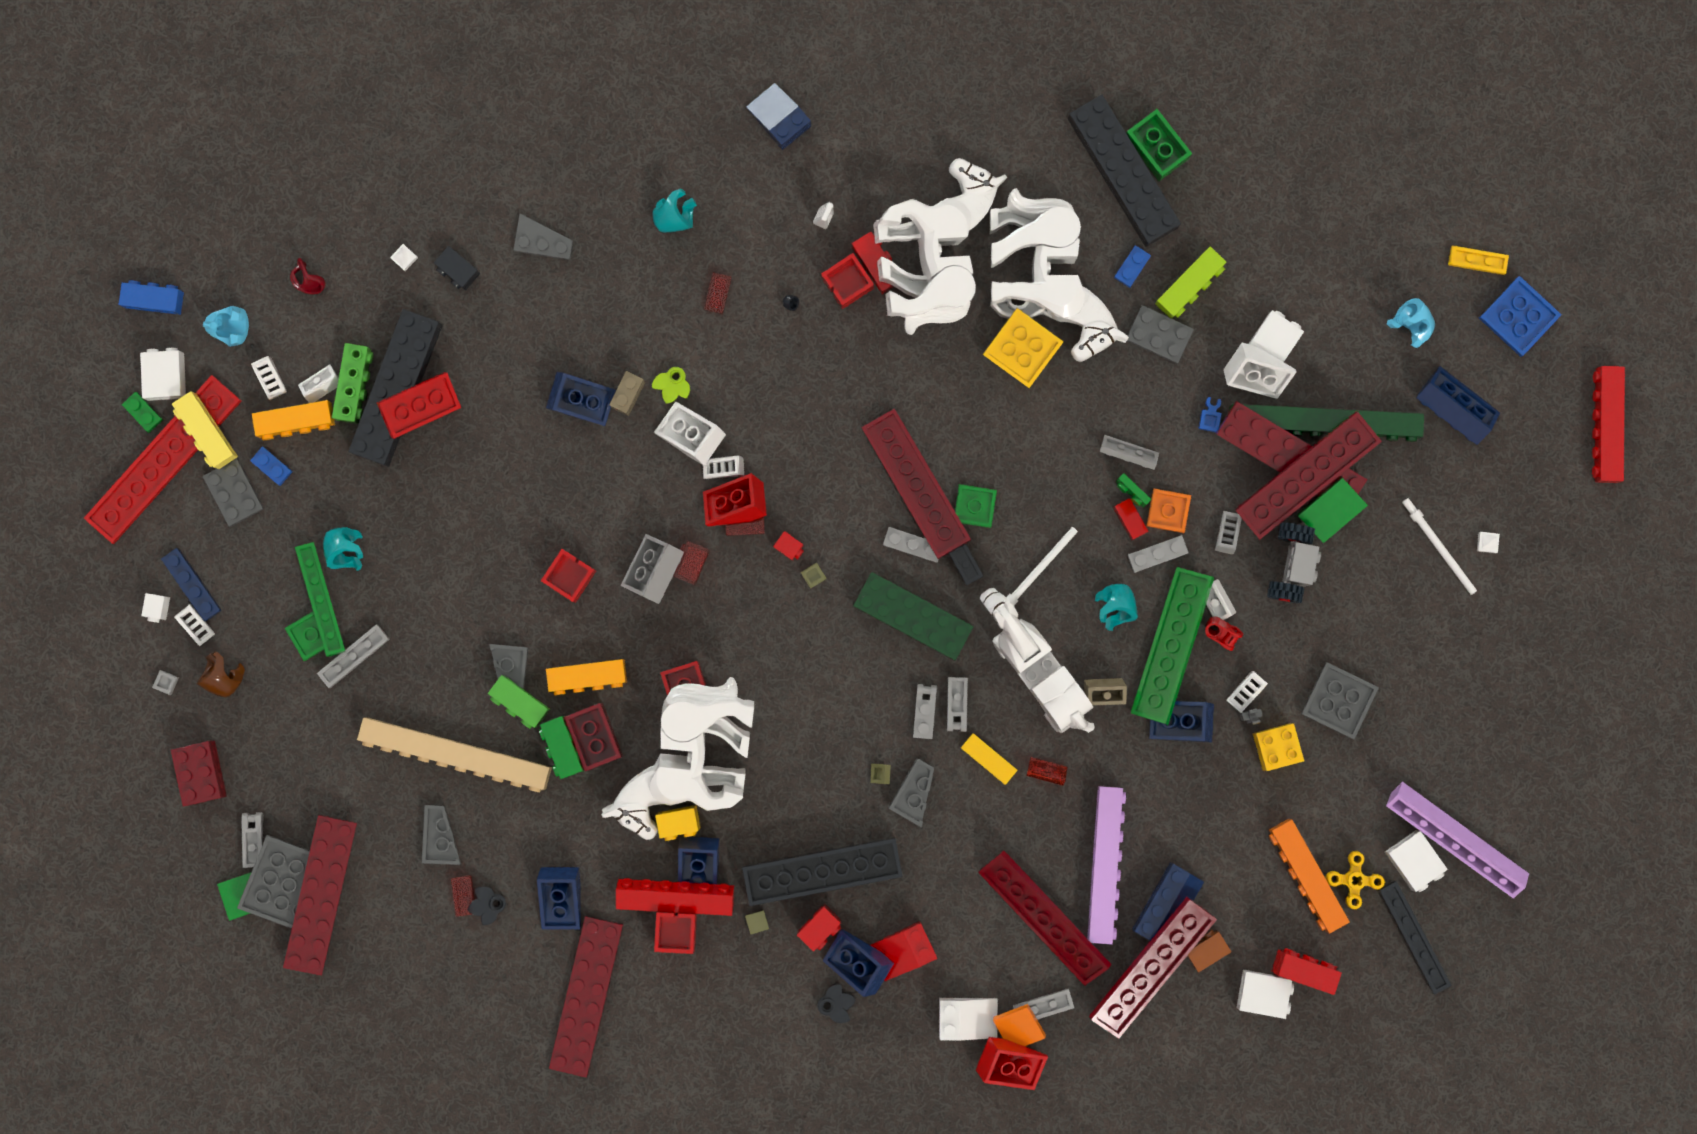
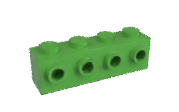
M345 343L332 419L336 421L358 424L359 420H361L363 415L362 401H365L367 396L365 384L370 379L368 367L373 361V352H371L372 350L369 347Z

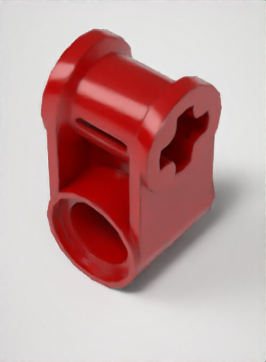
M1213 616L1207 620L1206 635L1227 650L1232 651L1235 648L1234 644L1244 635L1239 628L1227 623L1220 617ZM1216 625L1219 629L1212 630L1210 626Z

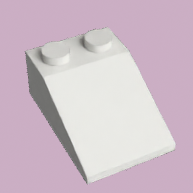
M1241 343L1224 368L1227 385L1278 399L1296 373V369L1259 347L1246 343Z
M678 402L673 404L654 432L704 466L726 435L717 425Z
M939 998V1039L974 1040L988 1039L989 1037L997 1038V1027L993 1022V1017L997 1016L998 999Z

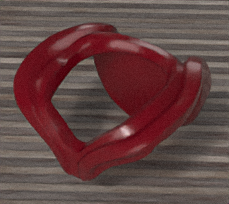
M298 258V266L290 274L293 287L307 294H319L326 286L324 278L318 275H309L305 268L307 264L301 258ZM302 270L304 278L302 284L295 277V274Z

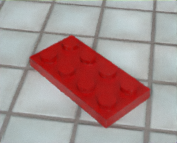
M446 372L377 402L388 432L393 439L461 408Z

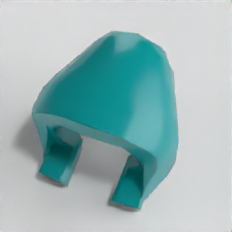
M680 188L672 191L667 200L663 198L657 202L653 210V222L660 232L668 233L693 228V208L697 206L694 199L690 198L684 202L682 215L677 208V199L686 195L683 189Z
M347 527L331 529L325 534L323 550L327 567L331 569L353 567L356 571L361 569L362 564L359 559L363 558V553L359 545L352 543L358 538H363L361 532ZM352 551L355 552L357 557H347L342 552Z
M1108 585L1096 594V602L1099 600L1107 602L1100 610L1099 618L1101 622L1106 623L1105 628L1107 630L1113 631L1115 626L1134 621L1138 618L1135 597L1128 585ZM1115 610H1119V612L1116 615H1112L1106 619L1108 613L1113 612Z

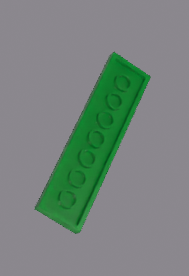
M1179 567L1176 568L1131 714L1166 725L1169 724L1214 577Z

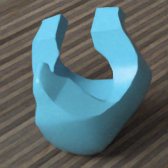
M1413 298L1405 302L1398 309L1393 319L1387 320V325L1390 328H1399L1401 326L1408 328L1412 333L1411 346L1418 348L1432 335L1435 328V320L1429 308L1420 299Z
M230 306L208 315L205 322H203V327L211 336L231 347L240 345L245 341L248 334L249 321L244 309Z

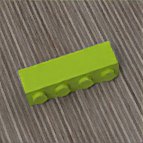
M1209 247L1155 304L1169 318L1172 319L1174 316L1178 318L1186 310L1184 306L1188 302L1192 304L1199 297L1197 293L1202 288L1205 291L1212 283L1210 279L1214 275L1218 277L1225 270L1223 266L1226 264V261L1212 247Z

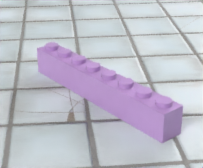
M1404 782L1391 792L1386 805L1388 808L1506 894L1514 898L1526 888L1528 872Z
M1098 786L1087 936L1091 943L1112 944L1113 940H1116L1117 929L1114 928V920L1118 918V909L1115 908V901L1119 900V889H1116L1117 881H1120L1121 871L1118 870V862L1122 860V850H1119V842H1123V831H1120L1121 823H1124L1125 813L1122 811V804H1125L1126 792H1123V788Z

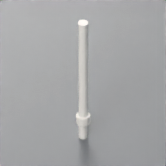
M1409 498L1405 499L1402 503L1411 514L1412 520L1418 523L1470 595L1474 594L1477 591L1424 520L1422 512L1416 509Z
M1074 527L1070 528L1019 587L1006 597L1013 606L1018 602L1017 599L1078 532Z

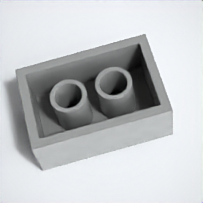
M645 534L621 586L659 604L684 552Z

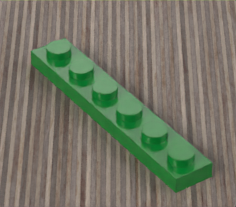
M314 542L295 547L326 657L343 653L345 648Z

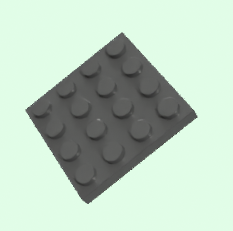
M266 835L237 909L292 928L310 850Z

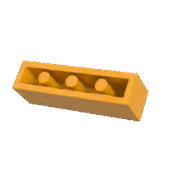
M325 400L252 413L255 436L262 438V440L274 439L273 436L276 435L289 437L292 436L293 432L306 434L315 428L328 430L330 426L335 425V420L332 419V403Z
M623 659L546 669L548 692H554V695L566 694L565 690L573 689V693L585 692L584 688L592 687V691L604 689L603 685H611V688L623 687V683H627L625 660Z

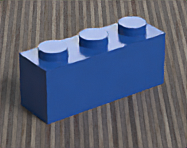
M129 280V283L121 284L119 306L127 309L181 315L184 292L179 290L178 286L166 285L165 288L159 287V284L156 283L140 285L141 282Z

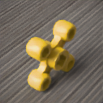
M1352 851L1348 855V862L1350 863L1348 873L1340 874L1336 871H1330L1325 877L1330 886L1335 887L1344 884L1348 887L1349 894L1345 902L1350 909L1354 910L1362 905L1360 897L1361 888L1370 886L1377 890L1381 889L1385 883L1384 878L1379 874L1365 876L1361 872V866L1365 859L1364 855L1358 851ZM1356 855L1358 856L1357 862L1354 861ZM1335 875L1336 880L1332 882L1331 878ZM1353 876L1358 877L1357 884L1352 883L1354 881L1352 880ZM1378 878L1379 882L1375 885L1374 880ZM1355 898L1356 903L1352 905V899Z

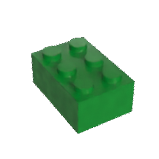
M1158 109L1126 132L1141 159L1158 181L1169 175L1192 155V152Z
M565 716L540 724L541 729H539L542 740H546L548 745L546 747L548 757L553 758L555 763L553 766L554 773L560 779L584 771L564 719Z

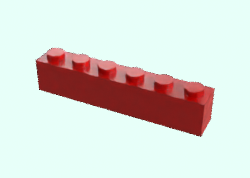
M1601 366L1596 368V371L1593 373V382L1595 383L1593 401L1595 402V409L1593 410L1592 417L1595 421V428L1593 429L1592 437L1595 440V447L1592 450V457L1595 459V466L1592 468V477L1598 483H1619L1624 481L1625 367Z
M624 878L618 879L616 886V909L732 916L734 885Z

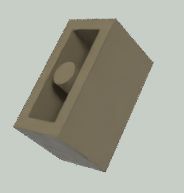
M626 371L609 404L610 407L629 416L645 384L644 379Z
M1122 678L1084 680V693L1092 705L1126 704L1127 685Z

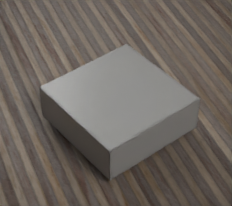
M160 670L152 688L172 695L179 677Z

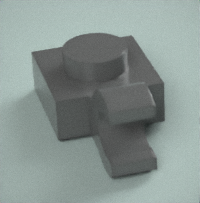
M1261 709L1239 713L1241 721L1246 720L1247 724L1251 723L1252 725L1260 723L1258 717L1263 716Z

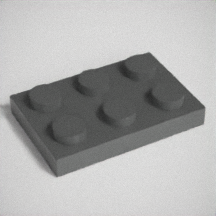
M1142 305L1129 331L1127 341L1178 364L1194 329Z
M236 458L222 468L215 469L203 476L229 527L264 510L239 459Z

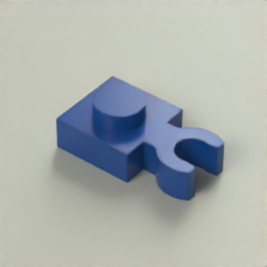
M1208 397L1205 402L1208 409L1201 411L1198 429L1217 432L1222 413L1216 412V410L1221 405V399H1218L1216 405L1213 406L1210 404L1211 397Z

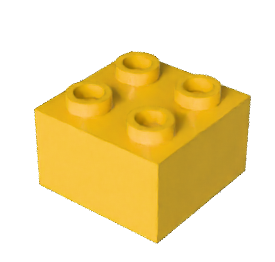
M1293 723L1253 733L1263 771H1270L1304 761Z
M697 805L662 811L655 815L659 838H665V841L674 840L681 834H684V837L694 836L701 828Z

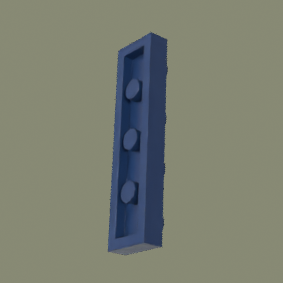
M179 548L174 549L161 558L204 621L209 620L222 611Z

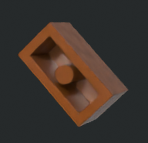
M1209 930L1187 957L1199 973L1231 953V950L1217 930L1214 932Z

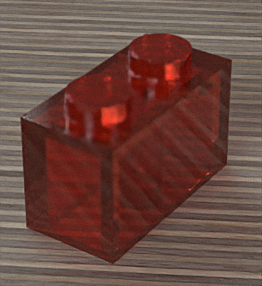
M687 541L680 548L684 554L673 577L695 586L710 550Z

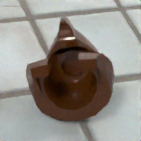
M216 651L213 654L210 653L205 657L207 665L196 684L217 696L229 697L241 684L245 668L239 663L236 669L230 670L228 677L224 671L223 657Z

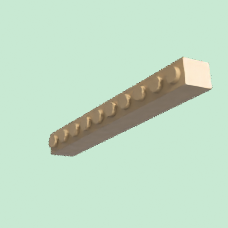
M367 717L362 720L357 740L362 741V745L367 747L381 746L380 750L390 753H392V750L400 751L399 755L409 758L411 755L418 756L417 760L428 763L429 760L437 761L436 765L442 767L452 765L455 766L454 770L460 772L470 770L474 771L473 775L485 777V775L492 776V780L498 782L508 780L511 781L510 785L522 787L523 784L529 786V790L535 792L546 789L552 767Z

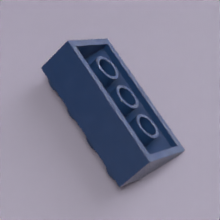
M1441 366L1437 368L1416 397L1422 405L1429 407L1438 417L1443 418L1453 429L1461 432L1469 441L1474 442L1476 445L1492 431L1500 414L1499 411Z
M1170 862L1132 930L1151 941L1186 897L1194 901L1204 882Z

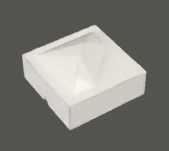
M402 244L390 258L406 271L418 257Z
M1479 532L1477 551L1498 553L1500 534Z

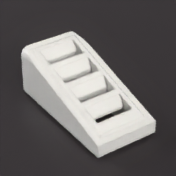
M829 202L818 209L813 221L815 225L827 229L834 214L833 204Z
M266 356L251 363L269 400L287 392L271 357ZM268 364L269 367L260 370V367ZM270 371L272 372V374H270V375H268V376H266V377H263L264 374H266V373H268V372H270ZM274 378L276 379L275 382H272V383H270V384L267 385L266 382H268V381H270V380H272V379H274ZM279 385V389L270 392L269 389Z
M741 456L712 458L707 461L705 466L703 465L704 479L744 476V462ZM726 462H728L729 472H726ZM710 463H713V474H710ZM718 463L721 465V473H718Z
M191 603L174 617L199 646L215 635ZM191 612L192 615L184 620L183 617ZM196 618L197 621L189 626L188 623ZM201 624L203 627L194 633L193 629ZM206 630L208 633L199 639L198 635Z
M1251 671L1226 701L1242 713L1268 683L1254 671ZM1253 679L1255 682L1259 684V686L1256 687L1254 684L1250 682V680ZM1248 685L1254 692L1251 693L1245 686ZM1242 690L1249 698H1244L1239 692ZM1237 696L1244 702L1243 705H1240L1234 697Z

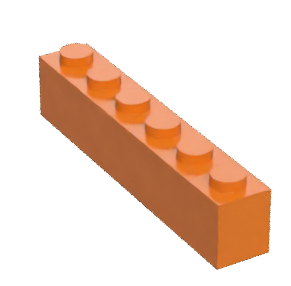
M1287 819L1269 829L1271 833L1269 838L1272 844L1278 846L1280 849L1278 854L1284 863L1287 862L1290 867L1288 869L1290 876L1293 880L1296 879L1299 886L1297 888L1300 894L1308 899L1309 903H1307V906L1311 913L1317 915L1319 920L1316 922L1319 928L1330 934L1350 923L1293 820Z

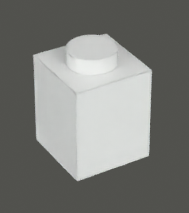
M146 593L141 616L148 617L147 621L159 623L160 619L166 620L170 597Z

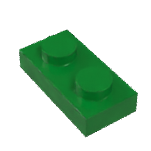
M138 392L132 394L122 404L148 433L163 421Z
M1124 473L1115 481L1118 484L1117 487L1123 493L1127 492L1132 497L1131 500L1135 505L1144 507L1152 500Z

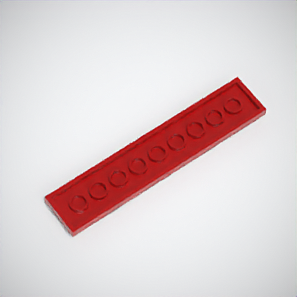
M213 375L196 392L218 427L242 401ZM174 416L84 517L90 525L111 543H116L198 451L194 444L196 440L185 431L183 427L185 424L182 419L179 420Z

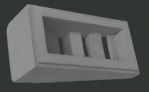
M1223 511L1215 551L1234 554L1242 519L1239 514ZM1226 519L1236 521V524L1225 521ZM1224 526L1233 528L1235 531L1224 529ZM1223 534L1233 536V539L1223 537Z

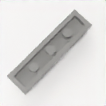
M376 624L317 674L328 688H332L390 639L380 626Z

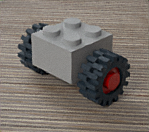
M1280 523L1278 539L1289 541L1291 545L1288 548L1283 581H1270L1268 598L1302 603L1304 587L1313 585V582H1316L1318 571H1315L1316 563H1319L1321 558L1319 547L1312 545L1315 528L1294 523Z

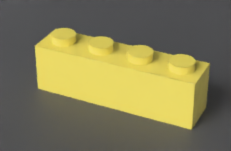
M190 391L172 403L175 408L173 410L175 416L179 420L182 419L185 424L183 426L188 435L194 437L196 440L194 442L195 446L200 452H204L206 455L204 459L210 467L213 466L220 469L238 457L196 393Z

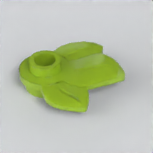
M672 367L667 373H660L652 383L653 389L662 390L663 399L666 404L675 401L678 396L687 398L690 393V386L685 380V372L680 367ZM675 373L680 375L678 380L673 379Z

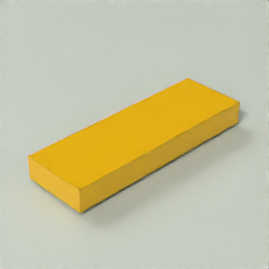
M1451 246L1448 265L1505 275L1509 255Z
M974 733L961 747L962 750L1005 785L1017 772L1016 768Z

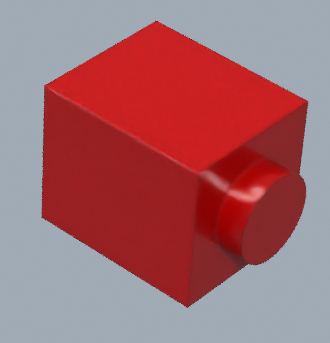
M785 531L773 546L791 561L794 558L798 560L804 552L802 549L804 545Z

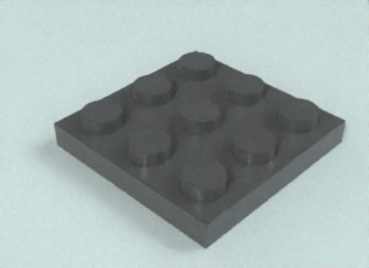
M1325 662L1301 715L1354 740L1379 687Z

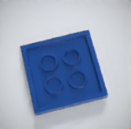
M1518 276L1479 319L1522 357L1562 314L1524 279Z

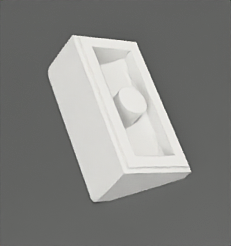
M328 365L298 386L304 398L309 403H314L337 388L339 377L332 366Z
M1218 579L1213 581L1206 605L1212 616H1217L1224 620L1234 615L1236 611Z

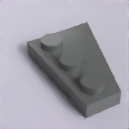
M519 214L514 252L571 260L573 241Z
M489 644L497 678L499 679L501 675H505L524 689L529 648Z
M916 758L888 806L890 810L921 828L934 767Z
M425 805L422 863L461 865L445 805Z

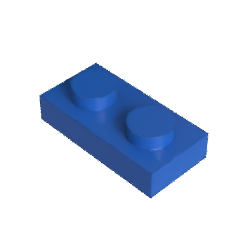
M1135 245L1114 278L1130 288L1151 255Z
M263 446L250 460L279 486L293 472Z

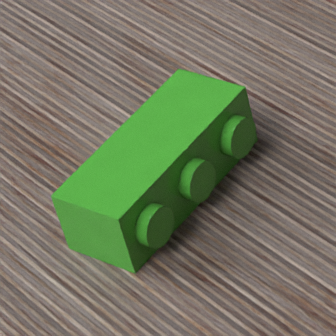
M501 675L488 692L492 702L498 706L500 704L504 705L507 708L505 710L513 717L519 716L523 719L521 723L529 729L531 727L537 728L550 711V708L505 675Z

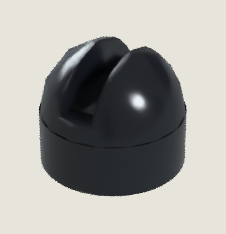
M787 295L783 298V307L787 310L795 311L798 308L799 299L797 296Z

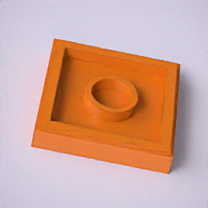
M1153 489L1146 526L1185 533L1191 495Z
M1028 1004L993 1017V1022L1003 1039L1027 1046L1046 1037L1045 1032Z

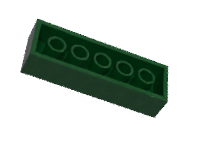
M873 572L869 575L853 605L858 610L956 661L974 627Z

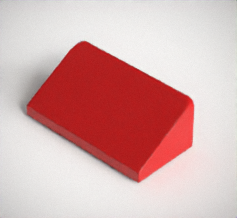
M1130 498L1113 507L1131 541L1149 532Z

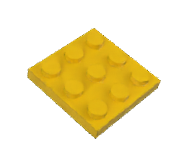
M1016 308L983 355L1030 388L1063 341L1019 308Z

